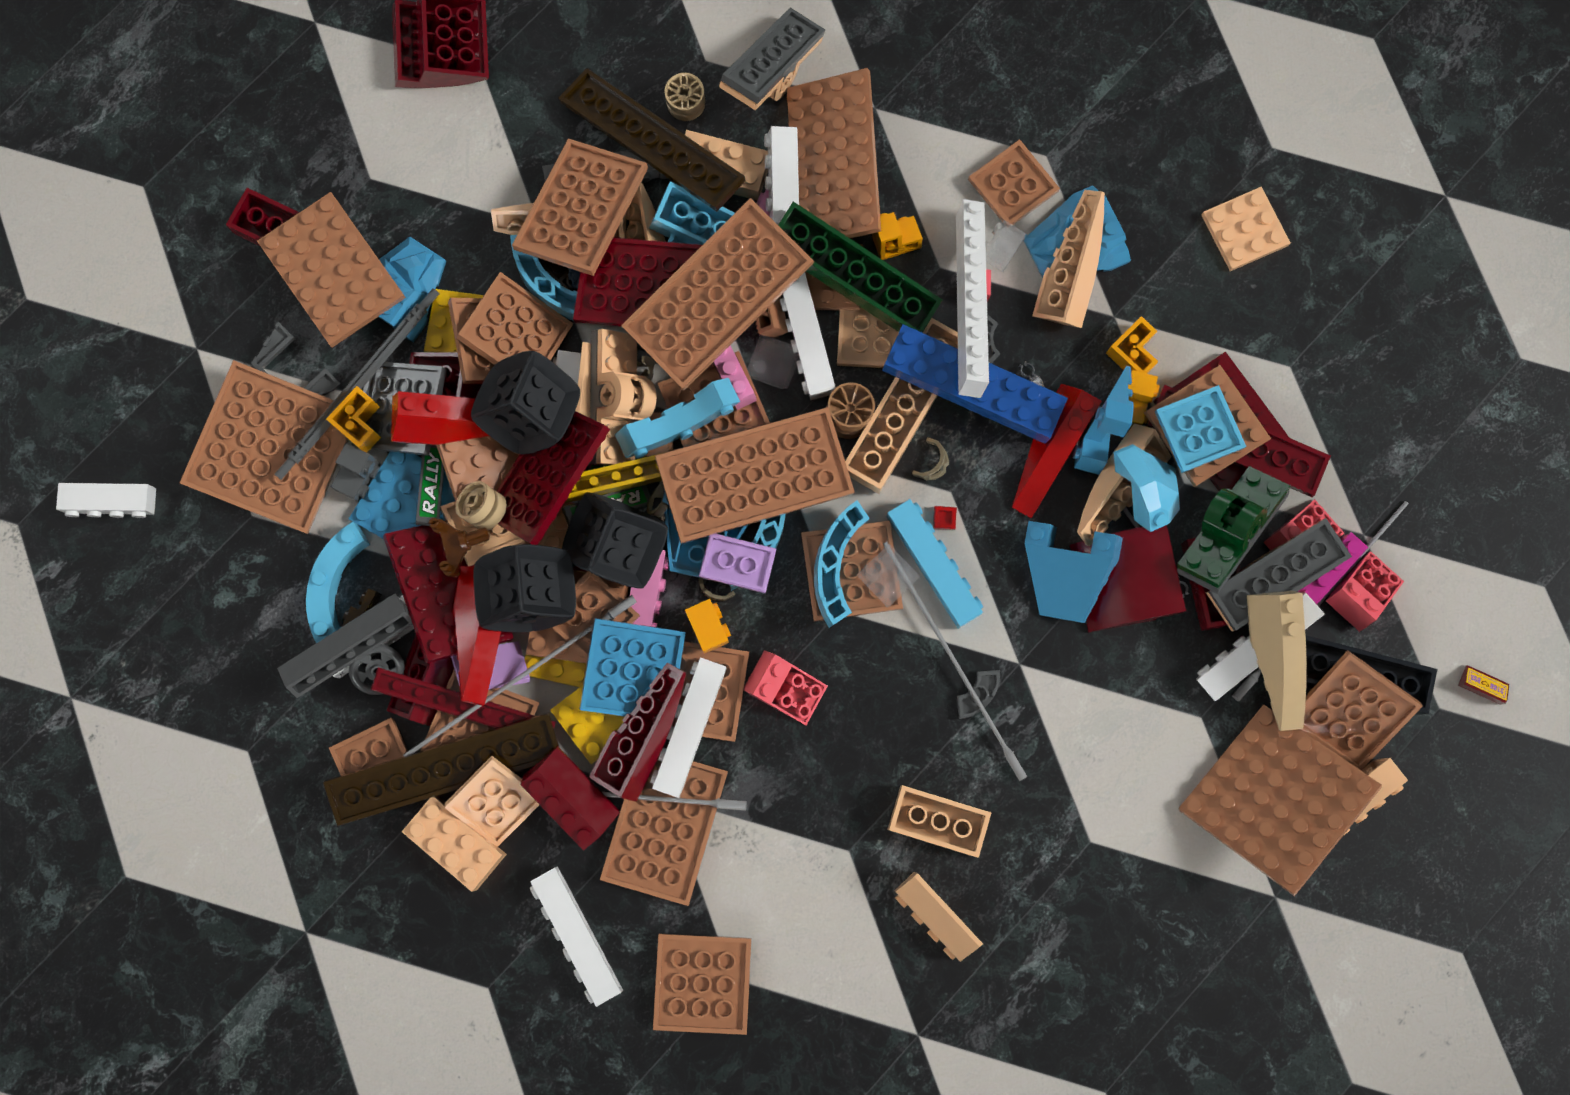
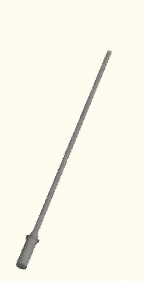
M1407 501L1398 508L1367 544L1369 548L1317 604L1318 607L1409 504ZM1261 669L1249 674L1248 678L1232 695L1235 700L1240 701L1250 688L1258 682Z
M885 542L883 545L1001 744L1005 755L1004 758L1006 757L1018 780H1023L1027 775L1014 755V751L1006 746L888 543Z
M631 595L612 609H608V612L601 619H615L616 616L637 603V601ZM593 624L486 698L485 704L592 631ZM481 705L473 706L403 754V756L413 754L480 708Z
M602 792L606 797L620 798L612 792ZM640 795L638 798L640 800L710 805L717 809L744 811L747 809V801L720 798L710 801Z

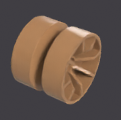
M844 383L836 387L830 394L827 407L829 408L837 436L844 439H854L861 436L874 414V398L871 392L861 384Z

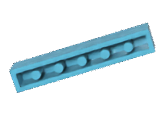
M909 499L889 511L886 517L890 520L894 530L959 629L979 617L983 613L981 610L983 605L977 596L973 597L970 593L971 586L966 578L961 579L957 572L959 568L953 559L949 560L945 554L947 549L943 542L936 540L933 535L935 530L929 521L925 522L921 514L923 512L918 503L915 502L913 504L912 500Z

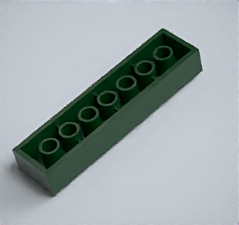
M794 201L778 224L814 261L806 272L898 332L902 324L923 333L942 302L941 298Z

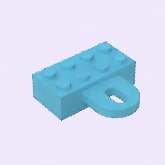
M670 182L662 196L649 229L668 237L667 242L703 245L735 212L721 207L716 212L687 192L683 187Z

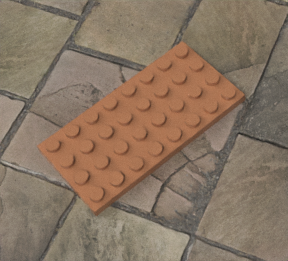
M864 68L787 88L789 127H797L799 205L848 238L881 232L869 69Z
M750 198L621 326L685 390L814 261Z
M828 407L655 456L681 544L855 493Z

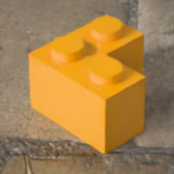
M894 212L880 214L881 232L872 233V239L880 259L885 260L922 248L923 238L914 216L901 217L897 220Z
M1141 316L1109 348L1106 354L1123 370L1126 366H1130L1131 370L1148 374L1158 361L1144 346L1154 337L1157 330Z
M1131 370L1132 383L1131 385L1128 384V389L1133 390L1132 397L1129 396V401L1133 402L1134 408L1132 425L1130 427L1134 423L1138 425L1147 423L1148 418L1144 413L1147 411L1148 403L1152 402L1153 397H1157L1160 387L1157 384L1158 376Z
M358 386L326 418L328 422L366 453L381 438L366 424L380 406Z
M708 599L685 609L704 654L729 643L727 637L731 636L726 623L721 625L719 619L723 618L717 602L712 604L711 600Z

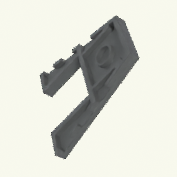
M277 322L275 329L263 343V348L257 357L255 356L250 367L267 373L264 368L290 345L295 338ZM324 368L304 389L325 396L341 387L342 384Z

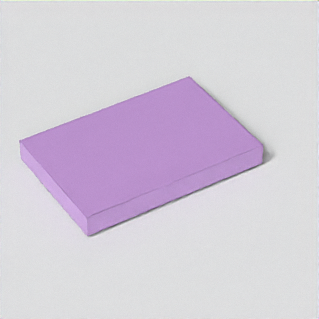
M719 534L710 535L699 577L766 593L776 548Z
M519 641L498 645L489 690L501 688L527 670ZM456 655L452 656L451 659L459 683V660H457ZM529 674L513 685L530 682Z

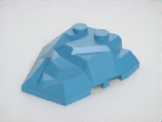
M1093 185L1072 194L1024 238V242L1042 278L1047 267L1050 268L1055 259L1053 254L1056 248H1060L1065 238L1063 236L1065 229L1069 228L1074 220L1072 215L1084 190L1098 191ZM1104 195L1103 232L1097 270L1106 272L1129 263L1131 259L1125 244V233Z
M412 237L407 238L379 259L406 297L378 316L394 329L417 303L420 304L432 288L436 289L439 286L446 264L444 258ZM430 306L426 309L427 313L406 336L413 343L427 324V314Z

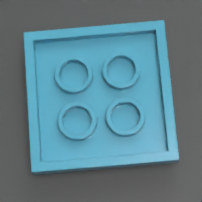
M1219 385L1155 411L1181 473L1246 448V444Z

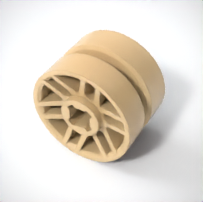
M679 73L668 80L665 86V98L670 114L682 121H690L700 116L705 108V94L701 80L690 73Z
M475 481L467 485L461 491L456 501L457 515L477 529L487 528V530L494 528L501 521L506 511L505 497L482 481Z

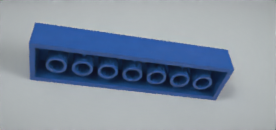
M902 324L882 371L1044 444L1051 438L1068 399L989 363V384L982 397L959 395L958 349Z

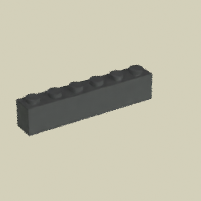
M395 593L277 668L285 687L298 698L413 625L407 606Z

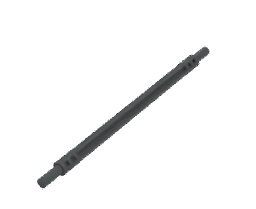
M432 288L420 304L417 303L291 450L287 455L288 459L274 474L276 477L282 480L295 463L299 464L332 425L326 418L356 386L362 389L427 313L426 309L439 295L437 290Z

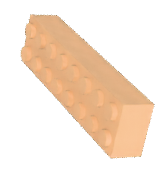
M931 318L923 333L958 349V332ZM895 377L870 422L865 427L845 461L850 478L880 494L937 395Z

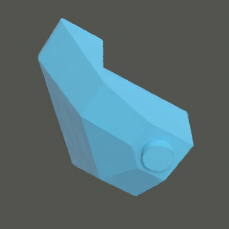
M1133 444L1115 451V472L1131 482L1134 521L1150 532L1169 524L1180 510L1175 468Z

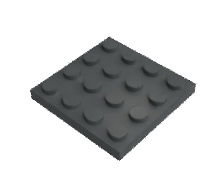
M384 362L363 389V392L380 406L366 422L381 437L371 450L429 456L431 445L391 442L392 396L398 391L442 395L447 373L446 368L442 366Z

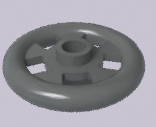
M381 644L349 665L351 682L363 693L370 695L384 694L371 690L372 686L364 683V680L368 677L374 681L376 673L373 670L378 667L404 675L405 665L403 658L394 648ZM381 653V659L371 660V654ZM392 659L395 667L389 669L386 661ZM360 663L367 664L365 672L358 671Z

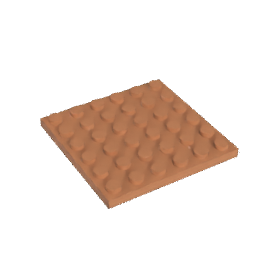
M233 360L180 484L308 534L338 464L335 462L349 439L331 425L299 464L295 463L282 480L274 474L288 459L287 455L334 400Z
M1263 705L1178 809L1201 828L1295 896L1379 792L1382 784L1301 729L1280 731L1273 710Z

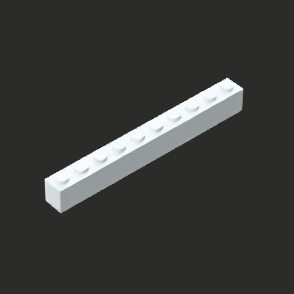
M963 199L956 215L959 395L981 398L989 384L984 202Z

